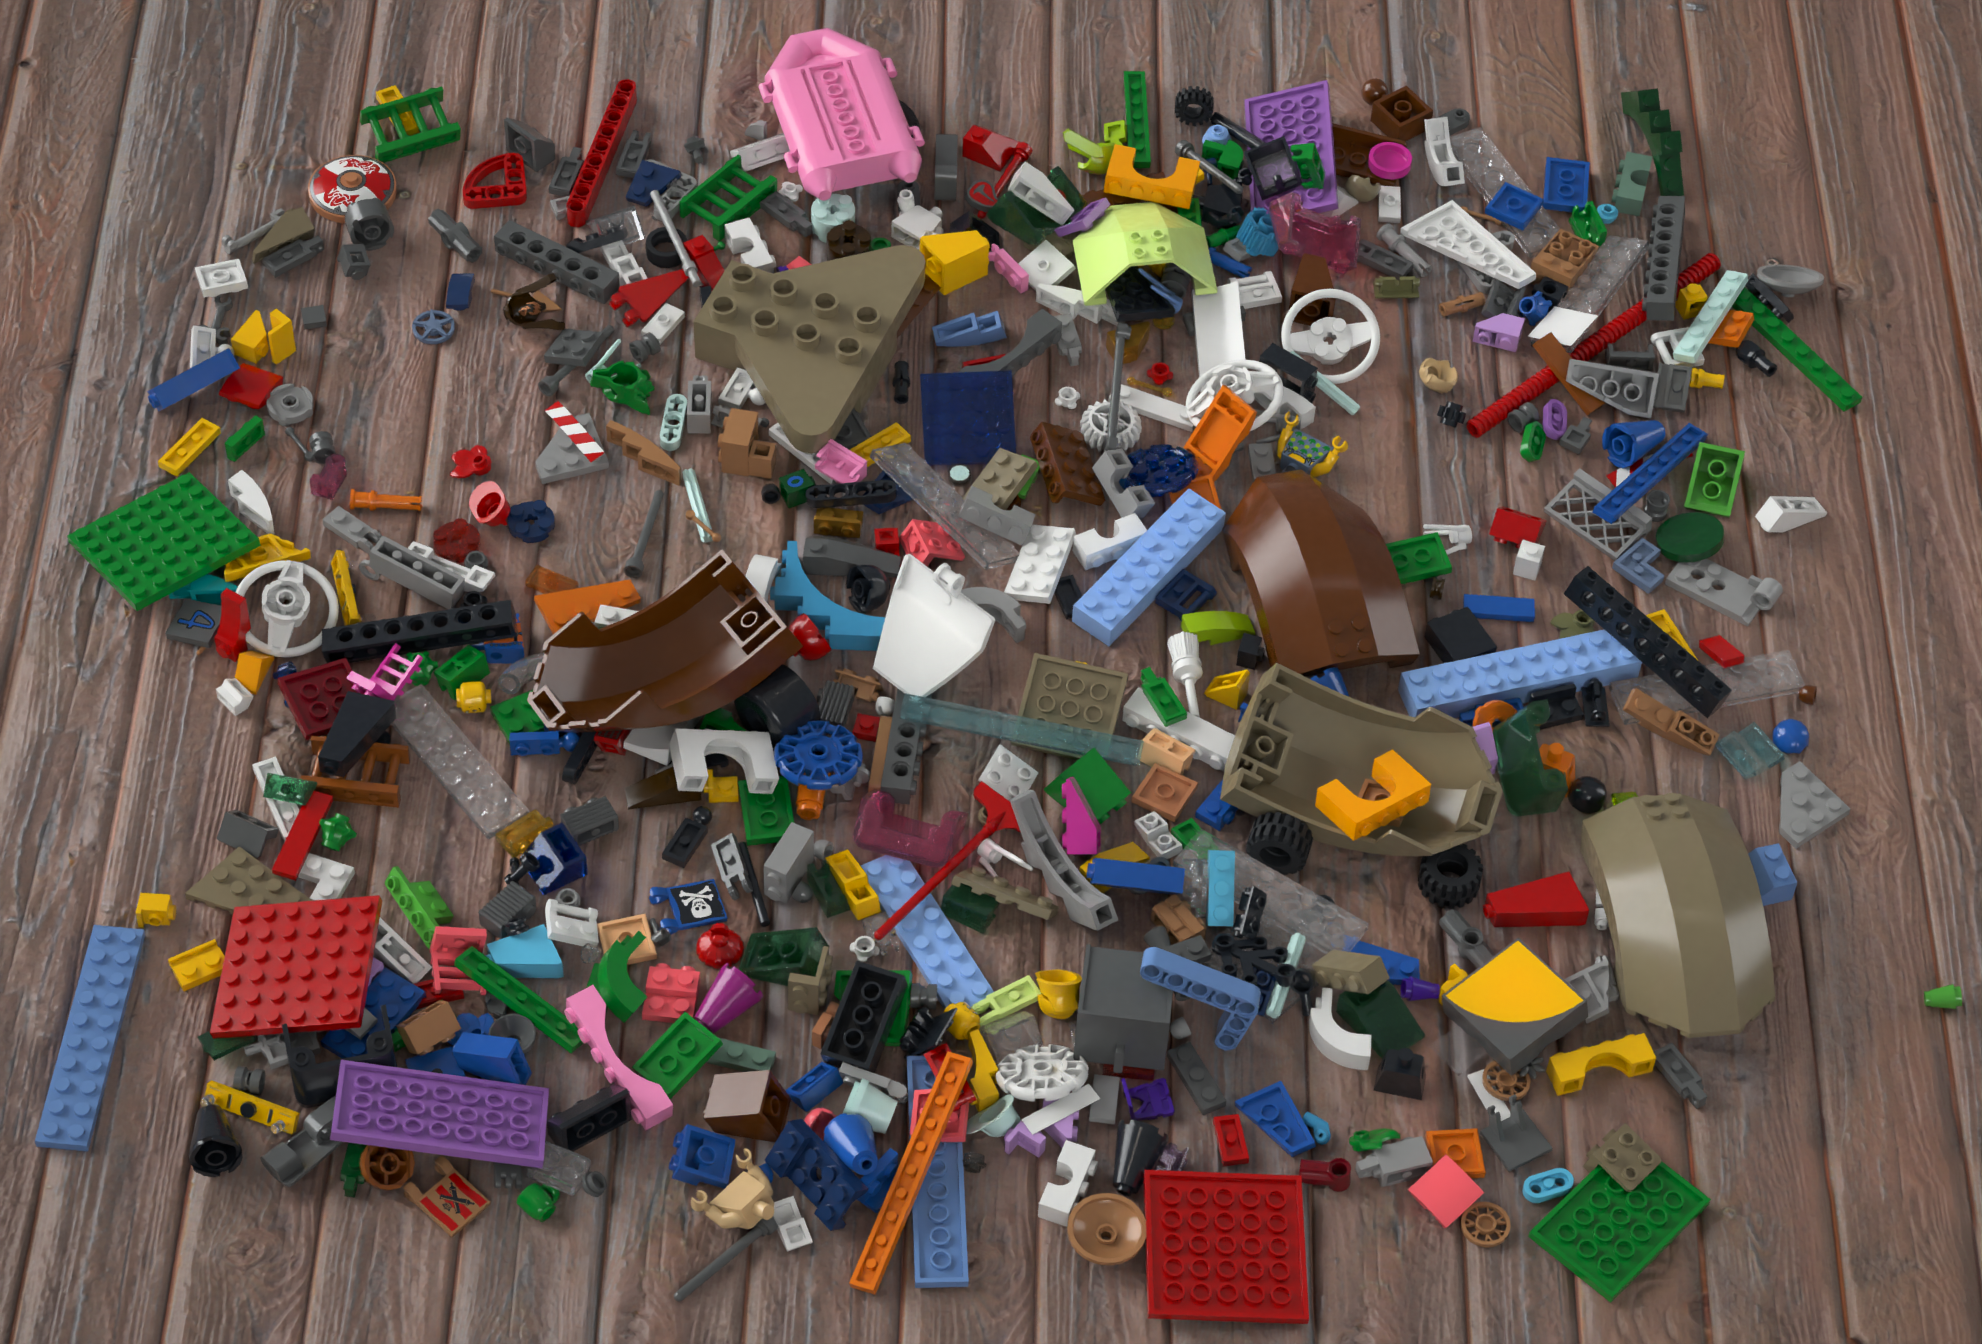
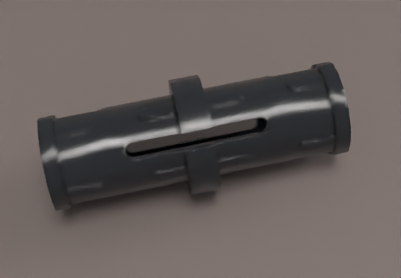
M898 361L894 365L895 377L892 380V385L895 388L894 401L898 404H905L908 402V388L910 387V378L908 377L909 364L905 361Z

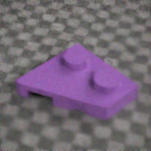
M1106 197L1091 202L1070 218L1072 221L1070 224L1059 226L1054 231L1058 237L1080 230L1085 232L1093 226L1092 222L1105 215L1104 211L1111 204Z

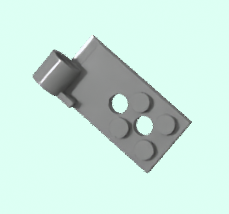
M1709 559L1697 562H1678L1665 581V585L1747 627L1760 609L1770 610L1783 593L1781 584L1773 578H1764L1762 580L1751 575L1748 580ZM1692 575H1699L1702 579H1694ZM1712 586H1721L1723 590H1716Z

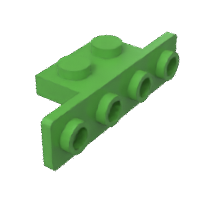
M395 866L390 871L385 881V886L427 948L430 949L435 927L439 926L438 924L450 923L454 915L430 881L410 883L401 869Z

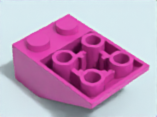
M1070 777L1062 784V799H1066V807L1062 809V823L1067 824V832L1062 835V847L1067 849V854H1098L1101 851V826L1075 777Z

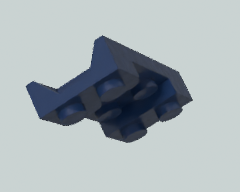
M803 1119L788 1121L764 1160L780 1178L788 1177L816 1206L817 1209L814 1214L830 1231L843 1229L846 1226L842 1218L850 1205L868 1191L864 1183ZM817 1168L821 1169V1180L817 1177Z

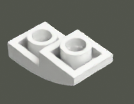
M1155 811L1134 821V825L1157 857L1169 859L1183 852L1182 844L1169 832L1168 823Z

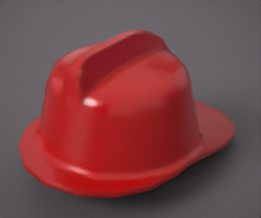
M487 481L481 483L474 489L469 498L470 510L479 523L492 527L500 524L507 525L506 519L510 514V504L499 485L495 482Z

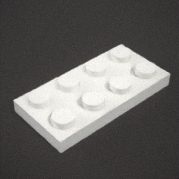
M1032 524L1021 547L1004 593L1017 601L1050 604L1073 545V536L1076 535L1075 529Z

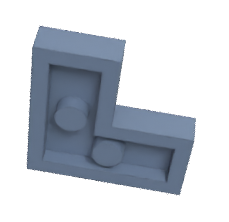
M1643 537L1613 562L1612 569L1648 594L1664 580V575L1650 566L1659 557L1661 550Z

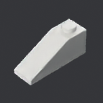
M1024 162L1014 174L1008 191L1063 226L1074 212V209L1049 179L1027 162Z
M1770 496L1755 517L1765 531L1769 533H1783L1825 517L1827 512L1815 497Z
M381 918L379 919L373 956L412 984L418 983L432 966Z

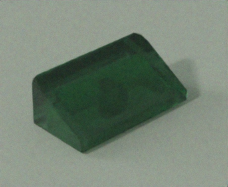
M267 773L263 797L306 805L317 786V782Z

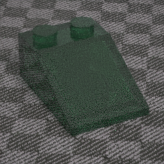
M817 927L751 933L739 970L752 979L788 986L790 973L816 977L823 946H830Z

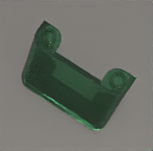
M1057 166L1050 171L1047 178L1056 189L1065 193L1067 202L1074 209L1072 215L1063 224L1064 226L1072 222L1070 218L1080 212L1088 203L1062 169ZM1012 191L1005 193L986 214L993 224L1029 245L1034 243L1035 246L1041 243L1046 236L1054 233L1057 227L1062 226L1014 195Z
M1547 700L1531 702L1499 723L1492 732L1498 756L1497 767L1508 811L1515 816L1556 812L1568 792L1566 778L1561 771L1557 769L1544 770L1536 733L1540 731L1539 726L1545 724L1550 716Z

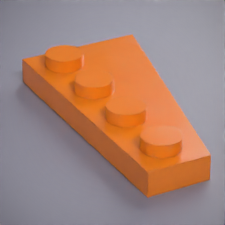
M629 579L535 595L534 601L551 632L555 634L580 612H584L592 622H595L600 604L626 609L640 603L641 597Z

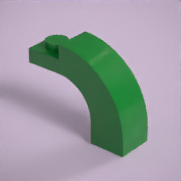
M640 931L633 937L627 935L621 943L616 940L603 955L598 968V986L601 996L611 1012L623 1023L647 998L633 984L627 972V962L630 955L646 938Z

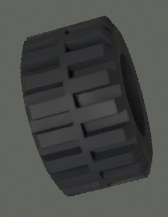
M1281 812L1261 814L1253 823L1246 844V853L1249 855V859L1255 862V865L1262 867L1265 871L1288 875V873L1295 874L1297 871H1301L1306 864L1313 842L1312 831L1300 819L1294 818L1289 814L1285 815Z
M1462 844L1432 856H1422L1418 875L1419 890H1422L1424 898L1429 897L1430 903L1434 904L1436 902L1438 907L1448 906V909H1454V906L1464 907L1465 903L1470 904L1473 898H1476L1478 895L1483 874V864H1481L1480 856H1475V850L1467 849L1468 845ZM1441 872H1453L1460 877H1446Z

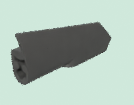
M336 1096L329 1099L306 1117L303 1124L304 1129L286 1143H279L260 1158L267 1171L283 1185L289 1188L292 1187L343 1143L342 1141L330 1140Z

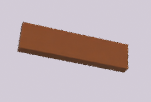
M1552 332L1532 345L1587 416L1606 403L1566 382L1569 360L1572 358Z

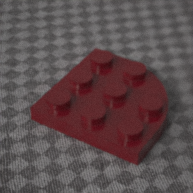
M346 658L278 678L277 684L305 741L311 739V736L319 737L328 734L347 692L357 693L351 688L354 684L346 679L352 671Z

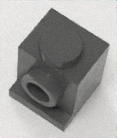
M364 244L342 245L337 261L341 263L345 277H352L354 280L362 279L367 275L371 266Z

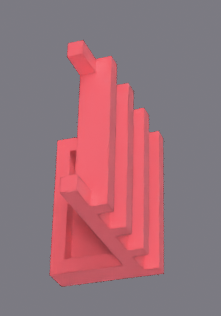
M448 926L435 927L429 949L435 993H440L441 989L475 990L480 991V995H486V989L474 980L440 978L471 979L457 967L438 966H454L455 959L471 946L482 953L487 938L486 929Z

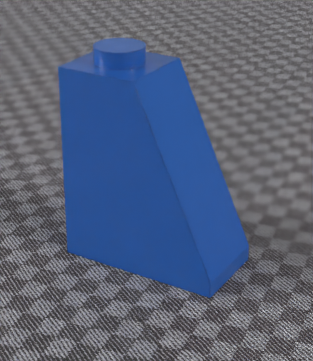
M462 1032L460 1038L453 1046V1056L459 1068L486 1080L526 1085L532 1074L518 1039Z

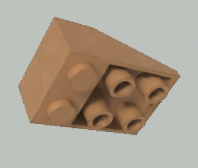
M1559 229L1532 261L1530 268L1536 273V280L1530 284L1540 283L1545 276L1569 287L1567 299L1577 287L1596 255L1599 246L1589 240L1573 235L1569 231Z

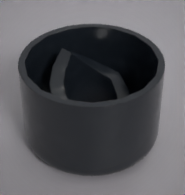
M784 664L779 666L751 690L734 700L737 714L747 731L769 732L773 751L775 745L785 735L798 734V727L801 728L808 721L821 719L818 703L809 687L792 669Z

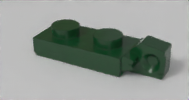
M348 1143L340 1172V1180L344 1182L343 1190H345V1197L355 1198L358 1184L366 1182L361 1174L359 1163L361 1154L367 1145Z

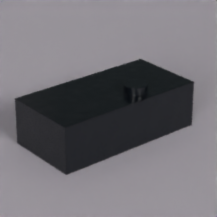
M856 960L820 1053L824 1063L840 1068L842 1062L875 1073L908 987L904 975Z

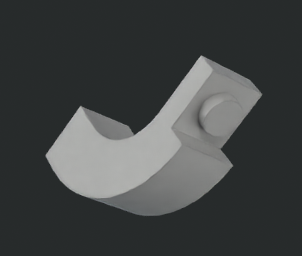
M971 587L961 590L962 594L993 616L995 621L1006 629L1016 643L1025 640L1026 622L1020 616L1021 605L1013 597L1000 590L987 587Z

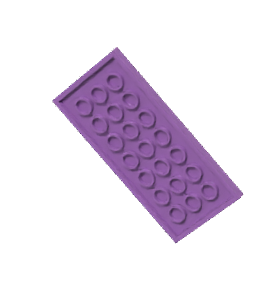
M1324 80L1244 99L1247 131L1266 143L1284 136L1289 149H1291V145L1315 143L1326 172L1323 189H1306L1300 185L1263 201L1252 175V183L1249 185L1251 212L1255 207L1266 209L1267 214L1275 216V219L1279 216L1284 219L1283 221L1339 209L1328 81ZM1287 158L1257 169L1263 189L1274 185L1273 177L1275 175H1281L1283 181L1294 177ZM1295 162V165H1296V167H1297V170H1298L1299 175H1300V178H1301L1300 170H1299V168H1298L1297 163ZM1301 179L1302 183L1312 181V179Z
M341 1060L330 1140L542 1168L549 1088Z

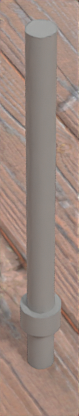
M658 190L651 191L650 196L683 263L682 268L685 275L689 276L694 287L700 286L701 280L697 274L698 269L694 261H691Z

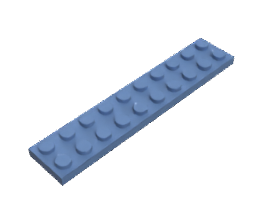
M102 925L93 926L36 1134V1147L89 1151L145 938L144 929Z
M924 1055L907 1056L909 1141L911 1138L910 1126L914 1090L932 1089L936 1080ZM962 1142L939 1143L912 1207L915 1288L968 1287L969 1284Z

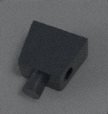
M1402 1048L1399 1051L1387 1050L1378 1066L1373 1091L1422 1100L1426 1080L1424 1057L1413 1054V1051L1409 1048Z

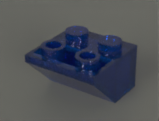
M563 822L541 832L520 857L521 861L522 856L528 852L539 860L540 868L535 872L528 873L543 895L588 875L587 857Z

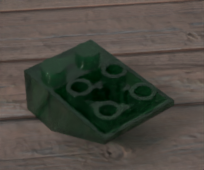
M1388 980L1369 994L1344 991L1339 995L1336 1012L1357 1034L1371 1035V1048L1382 1059L1387 1050L1399 1051L1402 1048H1410L1425 1037L1424 1032L1396 988Z

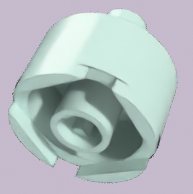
M832 194L828 200L817 198L811 206L812 232L822 242L827 243V233L832 228L848 220L855 222V206L849 195Z

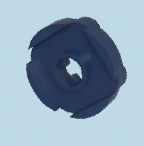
M543 500L513 505L507 519L510 534L514 538L517 536L523 539V542L537 543L549 537V532L555 528L553 511L546 506ZM528 520H535V521H534V524H530V523L527 522V521H528Z

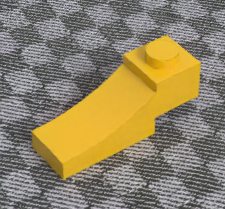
M979 1029L969 1032L968 1047L975 1065V1078L970 1079L969 1086L977 1099L971 1105H975L979 1113L999 1100V1092L995 1086L997 1084L995 1076L998 1068Z

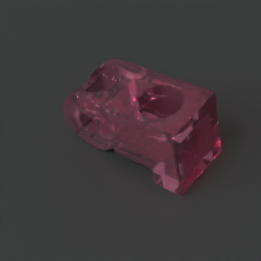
M333 454L328 456L325 460V467L320 475H312L310 478L311 494L330 500L334 499L347 476L346 461L342 455Z

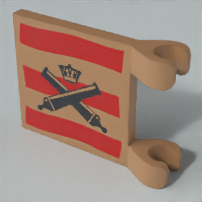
M441 1155L435 1160V1170L444 1177L425 1194H422L414 1183L409 1182L403 1187L404 1196L425 1212L450 1237H454L484 1211L491 1202Z

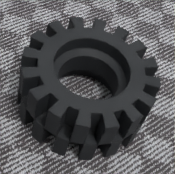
M1189 86L1188 90L1183 88L1182 92L1179 91L1177 93L1175 113L1176 118H1179L1180 122L1185 121L1186 125L1193 123L1192 126H1196V123L1199 122L1200 125H1203L1204 121L1207 123L1209 118H1212L1214 98L1209 91L1206 93L1205 88L1199 90V86H1196V89ZM1196 104V105H1199V106H1201V107L1192 108V107H1189L1188 105Z

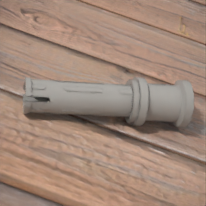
M1387 223L1383 225L1377 232V239L1383 240L1389 246L1388 248L1391 252H1397L1401 257L1413 262V268L1421 277L1427 276L1428 274L1422 268H1425L1430 273L1432 266L1406 244L1405 237L1396 233L1393 230L1392 224Z

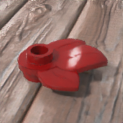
M475 445L470 451L464 449L455 452L452 455V460L457 466L450 473V476L453 478H467L472 474L478 476L487 474L491 470L492 464L490 457L487 455V449L484 446Z

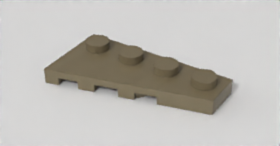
M973 866L955 874L951 885L960 887L961 883L971 886V892L979 895L982 893L995 895V901L1003 904L1017 903V909L1046 920L1055 917L1059 906L1052 904L1053 901L1043 896L1036 897L1030 894L1031 891L1021 886L1014 887L1008 884L1009 881L999 876L992 877L986 874V870L980 867Z

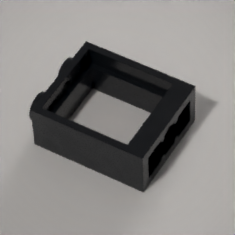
M1272 343L1260 355L1259 362L1267 364L1276 372L1278 368L1301 381L1302 385L1300 387L1280 376L1284 387L1313 403L1316 397L1314 392L1318 382V378H1316L1318 368Z

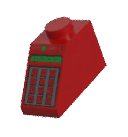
M632 729L597 732L594 741L601 751L625 756L627 749L623 748L624 741Z

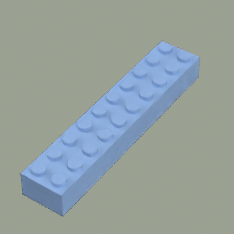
M1599 630L1401 672L1398 691L1411 717H1417L1427 708L1433 707L1453 718H1458L1460 713L1469 712V709L1474 708L1477 704L1487 703L1492 700L1520 698L1522 704L1528 703L1530 694L1538 690L1557 688L1560 685L1575 684L1576 692H1579L1581 687H1587L1590 680L1594 678L1599 679L1602 686L1638 679L1642 662L1606 630Z

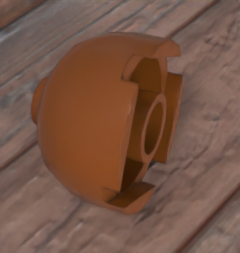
M367 1145L361 1154L359 1165L361 1174L367 1183L377 1189L393 1190L402 1187L407 1179L412 1176L415 1161L412 1151Z

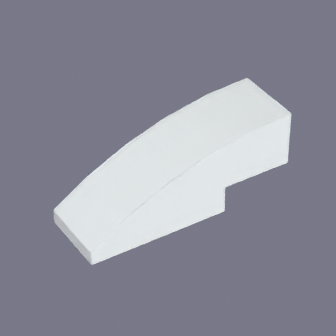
M1283 386V399L1276 413L1286 414L1290 412L1292 416L1298 415L1299 423L1297 428L1299 430L1313 423L1316 407L1304 397ZM1274 390L1254 393L1255 400L1267 409L1273 400Z
M243 470L239 471L228 479L230 495L238 501L239 512L267 534L271 533L274 535L272 515L266 497L248 474Z

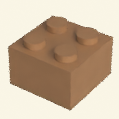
M731 408L729 416L724 417V433H720L718 437V447H721L718 462L722 464L723 473L749 477V453L753 440L759 441L758 412Z

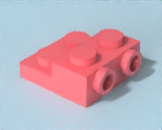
M659 963L656 967L649 966L646 982L647 998L643 1005L642 1020L674 1023L684 1012L694 1018L701 983L700 972L691 966H683L681 969H672L664 963Z

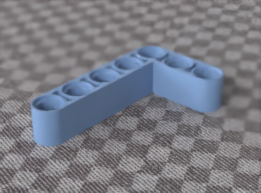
M1150 947L1144 951L1140 969L1142 978L1225 1010L1218 1020L1215 1044L1222 1050L1235 1049L1258 1013L1260 989L1254 984L1157 947Z

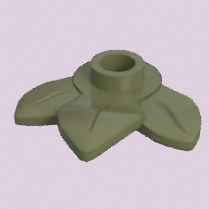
M1578 610L1574 614H1558L1550 622L1552 626L1561 630L1559 639L1595 631L1593 628L1595 621L1583 610Z

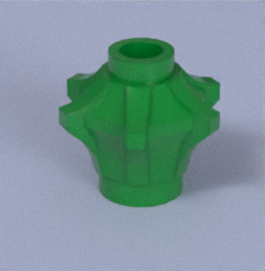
M427 651L414 654L409 652L406 656L410 662H413L417 655L423 657V660L418 665L421 670L419 672L414 671L410 677L413 680L411 682L413 685L423 687L429 683L432 672L438 668V662L432 661ZM400 665V671L405 673L408 667Z
M336 813L335 817L320 819L319 824L322 828L323 839L321 845L339 852L341 846L343 847L348 840L355 838L357 833L353 831L348 823L350 818Z

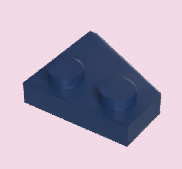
M642 160L625 198L629 202L647 207L653 202L650 196L651 191L658 190L661 195L667 190L666 186L674 179H680L682 174L679 170Z

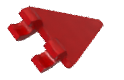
M683 269L620 286L618 293L611 296L612 301L609 302V305L613 310H617L625 302L630 306L631 310L625 312V318L622 319L626 327L632 326L639 319L641 322H646L689 279V276H686Z

